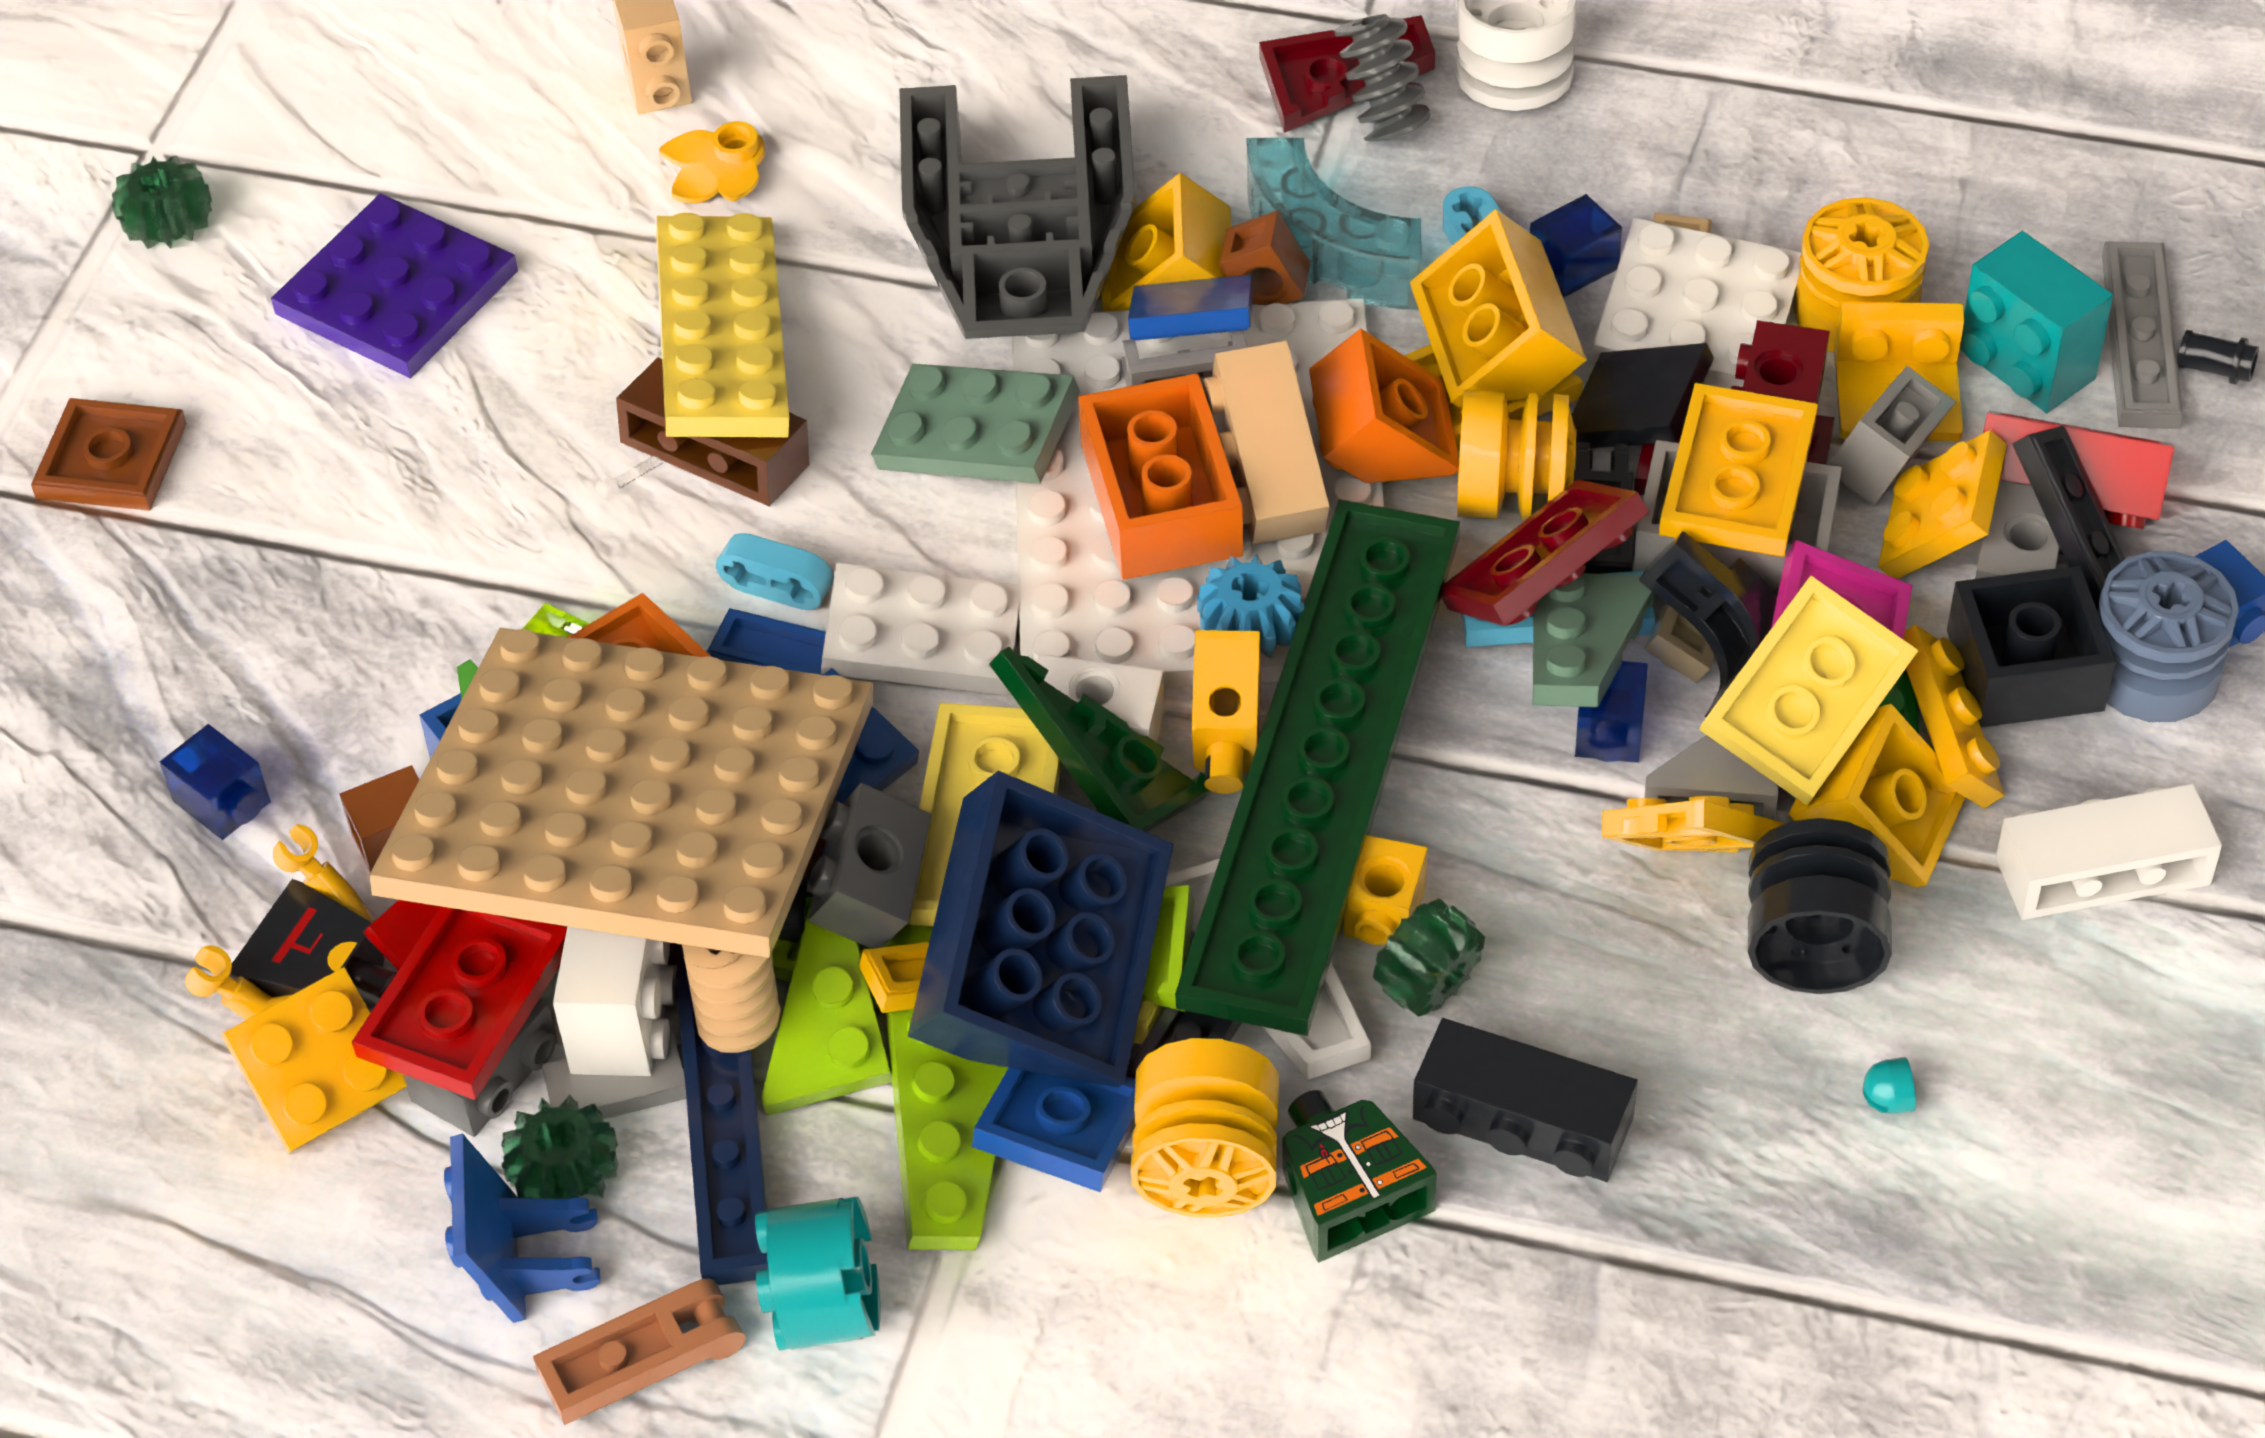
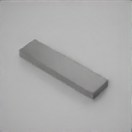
M2105 241L2102 262L2105 289L2113 294L2108 324L2118 427L2180 429L2183 410L2164 243Z

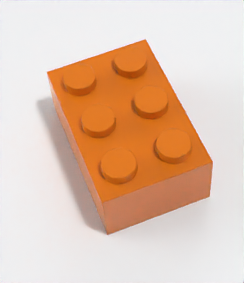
M1198 373L1078 396L1081 447L1122 580L1230 559V556L1234 558L1243 556V506Z

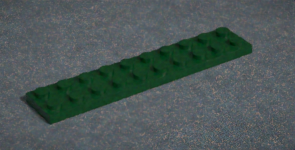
M1338 500L1307 593L1304 610L1301 612L1175 993L1176 1009L1308 1036L1348 906V895L1366 836L1370 834L1441 601V591L1447 581L1459 542L1460 521Z

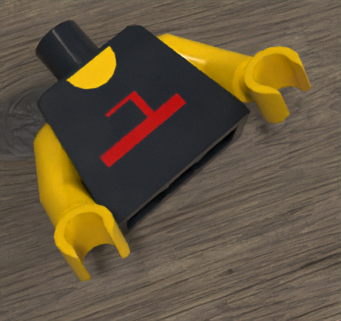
M294 825L289 833L293 841L301 846L304 855H294L282 842L278 841L273 849V861L283 871L291 873L301 871L306 877L304 881L301 882L292 878L232 963L227 952L220 947L213 945L204 946L195 956V959L200 966L209 969L214 976L206 974L197 967H192L185 978L186 986L193 995L209 997L218 992L223 996L221 1003L245 1020L345 967L364 1003L375 1007L397 974V972L383 967L384 955L363 934L375 919L357 892L328 861L320 864L314 857L318 849V840L312 829L305 825Z

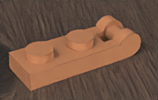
M707 1278L690 1283L534 1355L533 1360L536 1370L563 1424L571 1423L708 1358L721 1360L741 1349L745 1343L746 1336L735 1317L726 1316L722 1308L725 1305V1298L715 1280ZM686 1321L698 1322L699 1327L683 1334L679 1325Z

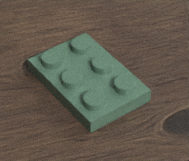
M912 363L871 455L879 470L1041 484L1080 390L1074 375Z

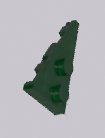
M1007 647L1000 651L989 663L993 671L1101 814L1147 832L1203 800L1211 792L1204 785L1205 774L1200 772L1192 780L1162 760L1161 755L1165 749L1163 746L1148 736L1139 735L1134 732L1127 722L1084 693L1077 701H1074L1044 681L1049 670L1030 657L1022 656L1014 652L1010 647Z

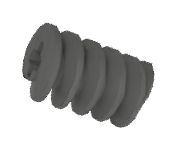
M1386 14L1354 20L1333 30L1334 35L1337 37H1352L1353 43L1339 53L1341 58L1358 59L1359 65L1345 75L1347 80H1364L1365 86L1352 94L1351 97L1354 102H1370L1371 108L1360 114L1357 119L1359 123L1376 124L1377 129L1363 138L1365 141L1372 142L1405 135L1429 120L1431 115L1427 105L1417 104L1425 94L1424 87L1419 83L1411 82L1419 73L1418 65L1415 62L1405 60L1414 50L1412 43L1409 40L1398 39L1406 32L1408 28L1407 23L1402 18L1389 17Z

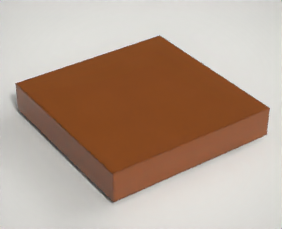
M69 398L31 483L35 498L150 511L187 424L183 410Z

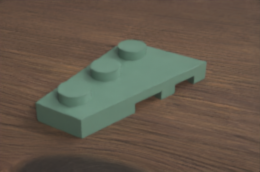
M1583 573L1573 582L1553 588L1537 601L1538 607L1533 613V706H1599L1622 664V653L1630 639H1636L1642 628L1645 611L1648 607L1653 608L1658 599L1654 592L1639 581L1641 575Z

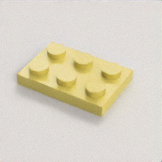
M1810 575L1705 718L1699 730L1802 803L1808 805L1919 650Z

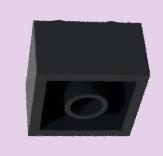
M2080 565L1955 581L1947 633L1950 642L1953 643L1963 658L1965 668L1960 672L1966 688L1980 705L1982 711V718L1978 720L1980 727L2105 711L2116 661Z

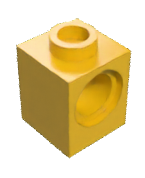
M1369 835L1366 836L1348 895V906L1344 916L1345 936L1359 938L1372 945L1388 944L1403 948L1409 947L1426 889L1428 847Z

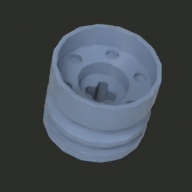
M2150 551L2124 559L2108 574L2101 592L2097 611L2116 661L2107 704L2123 715L2147 722H2177L2197 715L2215 699L2228 655L2227 651L2239 613L2235 590L2219 570L2197 557L2175 551Z

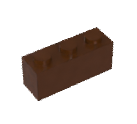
M659 357L616 397L620 443L768 507L809 466L807 420L789 412L788 437H666L662 359Z

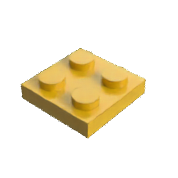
M1991 429L1967 442L1956 443L1946 453L1921 466H1912L1898 477L1893 489V501L1888 523L1883 532L1884 541L1878 563V568L1886 575L1900 579L1989 534L2007 444Z
M345 967L225 1031L221 1035L288 1154L407 1088L403 1074L356 1057L352 1040L366 1021L370 1011Z

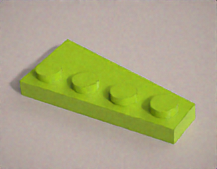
M914 1008L911 1010L886 1013L907 1250H976L982 1234L995 1155L972 1147L974 1127L1008 1067L966 1060L907 1037Z

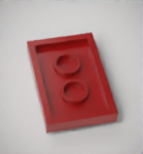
M441 906L352 1040L356 1057L476 1100L560 968L567 927Z

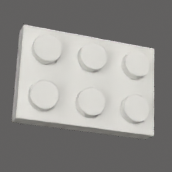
M836 562L822 655L821 674L833 668L844 677L1009 696L1008 689L989 663L1000 651L1007 647L1014 651L1020 584Z

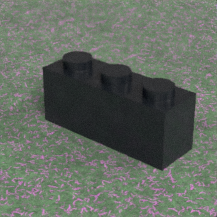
M1442 1017L1414 1079L1413 1120L1423 1122L1439 1133L1460 1134L1490 1144L1499 1152L1507 1155H1524L1555 1165L1566 1174L1576 1177L1589 1176L1608 1183L1634 1119L1638 1079Z

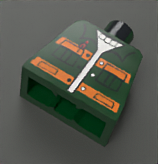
M1312 1090L1300 1095L1291 1103L1288 1108V1115L1296 1128L1288 1131L1282 1138V1169L1311 1250L1318 1263L1435 1212L1436 1171L1374 1102L1360 1100L1335 1111L1322 1091Z

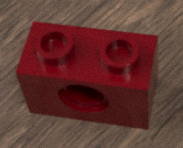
M1757 320L1752 344L1741 343L1739 348L1735 379L1744 380L1743 387L1731 386V389L1818 404L1830 331Z

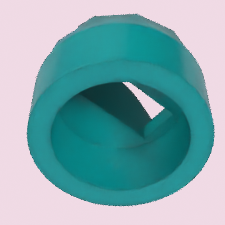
M1907 1057L1882 1060L1873 1064L1865 1074L1863 1095L1869 1106L1880 1113L1898 1114L1915 1111V1087Z

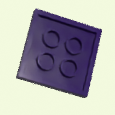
M380 193L271 297L275 315L411 379L518 272L515 254Z

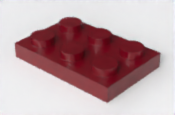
M1577 479L1448 580L1441 591V599L1450 611L1503 626L1519 623L1535 612L1538 607L1537 601L1555 587L1567 585L1580 577L1586 569L1585 563L1601 550L1613 548L1628 539L1634 531L1632 526L1646 516L1649 510L1636 491Z

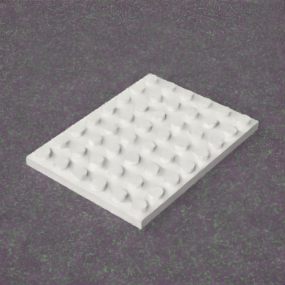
M1363 299L1291 302L1288 304L1273 303L1267 306L1252 305L1251 327L1248 330H1244L1248 347L1285 340L1288 342L1330 507L1325 532L1252 545L1247 526L1243 524V556L1235 559L1241 563L1251 562L1257 553L1264 565L1281 560L1286 574L1297 575L1298 582L1301 585V600L1304 603L1338 500L1384 507L1382 482L1364 483L1344 470L1333 468L1323 458L1319 448L1320 436L1316 411L1312 403L1313 392L1309 368L1360 328L1367 332ZM1129 310L1093 312L1085 332L1012 336L1013 371L1074 375L1080 390L1078 396L1127 387L1122 368V357H1125L1122 341L1131 340L1128 325ZM1230 332L1138 340L1135 342L1139 359L1178 354V351L1190 349V351L1225 347L1228 346V341H1232ZM1077 398L1041 484L1016 481L1018 583L1020 584V655L1028 656L1036 662L1038 654L1057 657L1072 656L1087 661L1118 665H1139L1148 669L1163 670L1164 688L1193 686L1195 630H1201L1200 613L1197 611V594L1200 593V586L1206 584L1210 568L1226 569L1229 559L1122 580L1081 447L1079 402ZM1276 645L1271 659L1260 651L1261 683L1279 681L1290 646Z

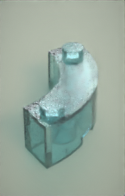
M1304 137L1246 138L1247 194L1252 219L1277 210L1279 211L1310 261L1307 279L1309 282L1315 285L1320 280H1323L1331 285L1347 290L1348 299H1363L1366 304L1395 309L1419 310L1409 282L1422 272L1421 218L1398 217L1374 212L1349 202L1335 193L1313 170L1307 158Z

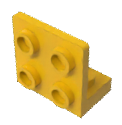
M1841 302L1834 348L1839 435L1842 439H1847L1860 419L1906 366H1909L1956 401L1926 441L1957 442L1962 439L1963 422L1957 368L1964 325L1962 303Z

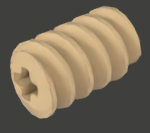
M682 944L699 1036L707 1046L720 1052L740 1053L754 1049L768 1040L778 1026L781 1013L772 956L766 958Z

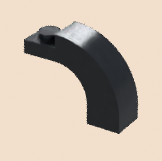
M1682 531L1646 567L1639 581L1689 621L1701 633L1712 649L1719 667L1720 686L1715 699L1705 715L1707 717L1771 630L1777 597L1757 573L1741 558H1738L1728 568Z

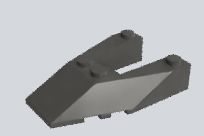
M1127 75L1070 78L1075 157L962 164L961 133L956 85L899 88L903 218L965 339L1085 332L1136 203Z

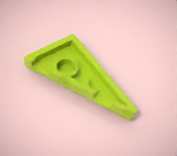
M808 916L761 1095L767 1116L892 1082L891 1071L869 986L859 969L861 956L857 942L809 922Z

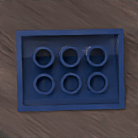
M999 770L967 794L962 801L907 1037L970 1061L1112 1087H1120L1125 1084L1174 844Z

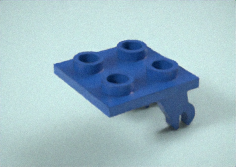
M463 1133L450 1137L451 1166L445 1168L444 1184L447 1195L452 1203V1226L447 1227L445 1232L446 1247L453 1264L458 1268H464L478 1284L484 1298L488 1301L493 1300L503 1313L515 1323L526 1320L525 1295L560 1289L583 1291L596 1287L601 1281L600 1268H592V1259L590 1257H517V1238L557 1230L580 1232L593 1228L598 1222L597 1209H589V1200L587 1198H518Z

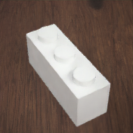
M2193 783L2171 788L2154 787L2139 794L2107 800L2095 798L2084 801L2079 805L2047 811L2029 810L2015 817L2004 818L1996 861L2021 920L2211 885L2222 844Z

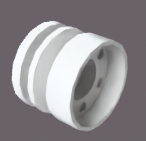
M1457 0L1459 39L1456 46L1458 55L1456 75L1460 88L1472 100L1495 109L1510 111L1537 109L1557 101L1569 90L1574 76L1573 56L1575 45L1572 37L1576 28L1577 0Z

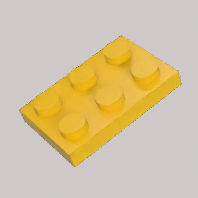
M1695 383L1660 517L1659 535L1676 538L1684 531L1696 542L1785 557L1815 427L1818 404Z

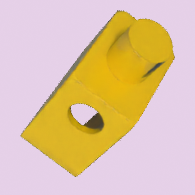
M1195 630L1192 704L1194 769L1205 772L1204 785L1209 791L1214 793L1231 794L1243 788L1244 773L1249 772L1260 739L1262 694L1260 631Z

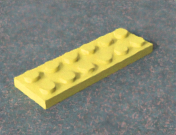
M688 212L678 213L673 216L657 215L656 240L666 437H788L789 408L772 217H757L748 213H739L733 216H699Z

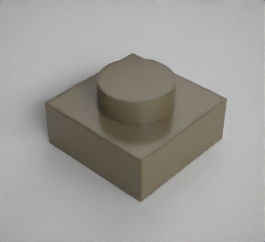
M1666 603L1658 614L1644 650L1660 659L1666 666L1677 670L1698 683L1710 670L1715 658L1714 653L1701 633Z

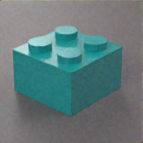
M2022 230L1972 264L1959 350L1965 353L1972 362L1984 367L2010 386L2017 395L2026 398L2047 414L2096 379L2113 294Z

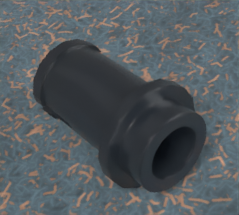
M2186 330L2181 341L2177 364L2180 368L2187 367L2229 377V383L2237 385L2239 380L2251 381L2258 359L2259 347L2249 345L2248 338L2241 337L2239 342H2234Z

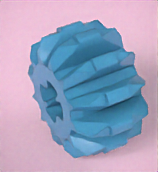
M1257 553L1251 562L1241 563L1233 556H1230L1226 569L1210 568L1206 584L1200 586V593L1197 594V611L1200 613L1201 630L1260 631V651L1270 659L1276 649V645H1291L1301 612L1304 610V602L1301 600V585L1298 582L1297 575L1286 574L1281 560L1274 561L1268 565L1262 564Z

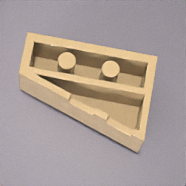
M1287 340L1215 353L1212 377L1204 378L1205 396L1243 506V524L1247 526L1252 545L1325 532L1330 506Z

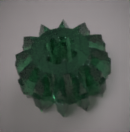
M153 155L150 163L145 165L131 163L130 174L116 177L117 187L116 191L112 193V208L116 219L120 221L122 231L126 233L129 241L141 240L147 249L154 247L159 242H165L171 249L175 240L182 238L193 241L194 230L208 227L209 212L212 211V196L208 184H205L202 173L198 171L195 163L183 164L177 155L170 157L166 161H159Z
M1440 898L1428 904H1421L1416 907L1410 917L1407 919L1402 918L1395 932L1387 936L1388 942L1377 953L1375 961L1377 964L1374 967L1372 978L1382 987V991L1401 1008L1410 1010L1418 1017L1431 1010L1441 1009L1445 1001L1450 996H1456L1461 985L1471 979L1470 973L1472 969L1481 961V951L1484 948L1486 937L1476 928L1475 923L1456 906H1450Z
M569 1094L559 1107H551V1104L541 1097L538 1113L535 1115L517 1111L516 1120L514 1121L516 1129L503 1133L501 1146L504 1153V1162L501 1163L506 1182H510L511 1187H515L518 1198L570 1199L581 1198L585 1194L603 1198L604 1190L606 1189L604 1179L617 1176L619 1164L616 1147L618 1142L614 1128L610 1127L609 1122H604L602 1112L597 1109L595 1103L579 1109L578 1102Z

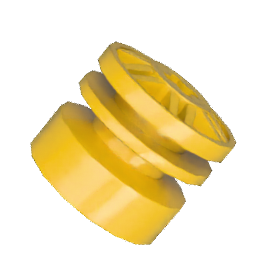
M1869 197L1848 198L1822 207L1808 220L1802 237V253L1799 261L1800 274L1796 285L1794 312L1798 326L1830 331L1828 351L1834 353L1841 302H1921V285L1926 271L1925 263L1929 252V241L1925 227L1911 212L1889 201Z
M1464 390L1457 517L1497 519L1501 511L1505 492L1517 493L1521 520H1526L1532 513L1533 494H1548V503L1574 482L1577 429H1575L1569 407V395L1554 394L1552 422L1537 421L1538 393L1528 394L1521 420H1509L1507 400L1504 392Z
M1201 1038L1168 1043L1145 1056L1136 1069L1134 1103L1136 1127L1133 1130V1153L1131 1156L1132 1185L1144 1200L1165 1211L1185 1216L1224 1217L1244 1213L1268 1199L1276 1188L1277 1133L1275 1129L1278 1126L1279 1072L1268 1057L1247 1045L1223 1039Z

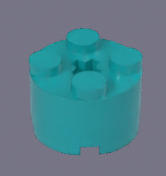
M859 1197L829 1199L756 1212L755 1227L757 1240L761 1252L767 1253L768 1269L757 1270V1294L762 1312H773V1331L778 1350H794L876 1336L874 1331H879L881 1321L879 1278L877 1265L870 1264L865 1242L872 1241L868 1219Z

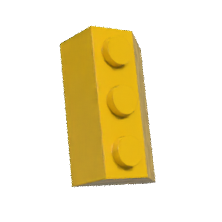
M1497 209L1491 212L1409 282L1451 403L1459 408L1463 407L1464 390L1504 392L1507 401L1527 399L1529 393H1538V397H1543L1587 361L1541 240Z

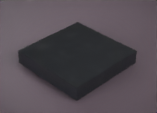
M1698 343L1601 352L1571 414L1575 429H1577L1576 442H1590V448L1614 447L1615 443L1625 445L1653 444L1656 440L1676 442L1686 420L1694 384H1703L1714 360L1708 344Z

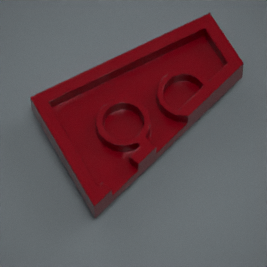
M1422 15L1402 18L1406 21L1408 28L1398 39L1409 40L1414 49L1412 54L1405 60L1415 62L1418 65L1419 73L1417 76L1435 69V49ZM1333 30L1259 42V59L1284 133L1356 103L1352 101L1351 95L1365 86L1364 80H1347L1345 74L1359 65L1358 59L1341 58L1339 53L1353 43L1352 37H1337L1334 35Z

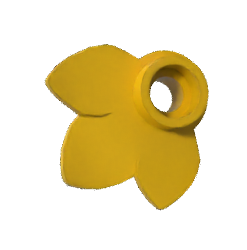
M734 121L721 125L714 133L705 130H694L677 136L663 144L659 148L660 155L682 168L672 186L671 193L673 199L685 203H700L710 200L720 193L725 199L734 202L748 195L754 190L760 178L757 166L765 157L763 138L752 125Z

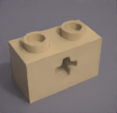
M612 0L624 71L638 115L692 103L680 20L674 1Z

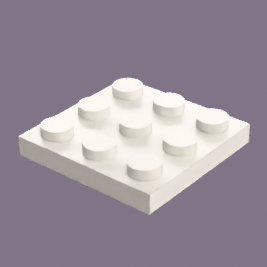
M1633 218L1593 343L1591 361L1597 362L1601 352L1707 343L1714 360L1703 384L1731 389V386L1743 387L1744 380L1735 379L1740 344H1752L1757 320L1788 324L1795 299L1797 280L1800 274L1799 261L1802 252Z

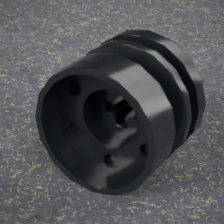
M1824 818L1791 821L1771 829L1753 845L1749 858L1748 874L1750 883L1748 896L1752 906L1748 915V955L1753 968L1771 983L1791 991L1813 994L1846 992L1872 982L1886 970L1892 955V920L1888 908L1891 898V886L1889 883L1891 861L1886 845L1867 829L1847 821Z

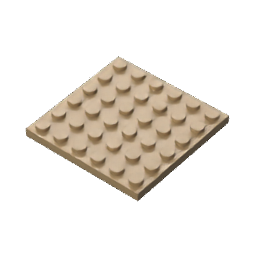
M499 628L369 875L372 896L770 958L873 705V682L847 679L837 675L826 676L785 670L776 666H758L724 661L715 657H697L663 652L653 648L596 642L586 638L575 639L534 633L525 629Z

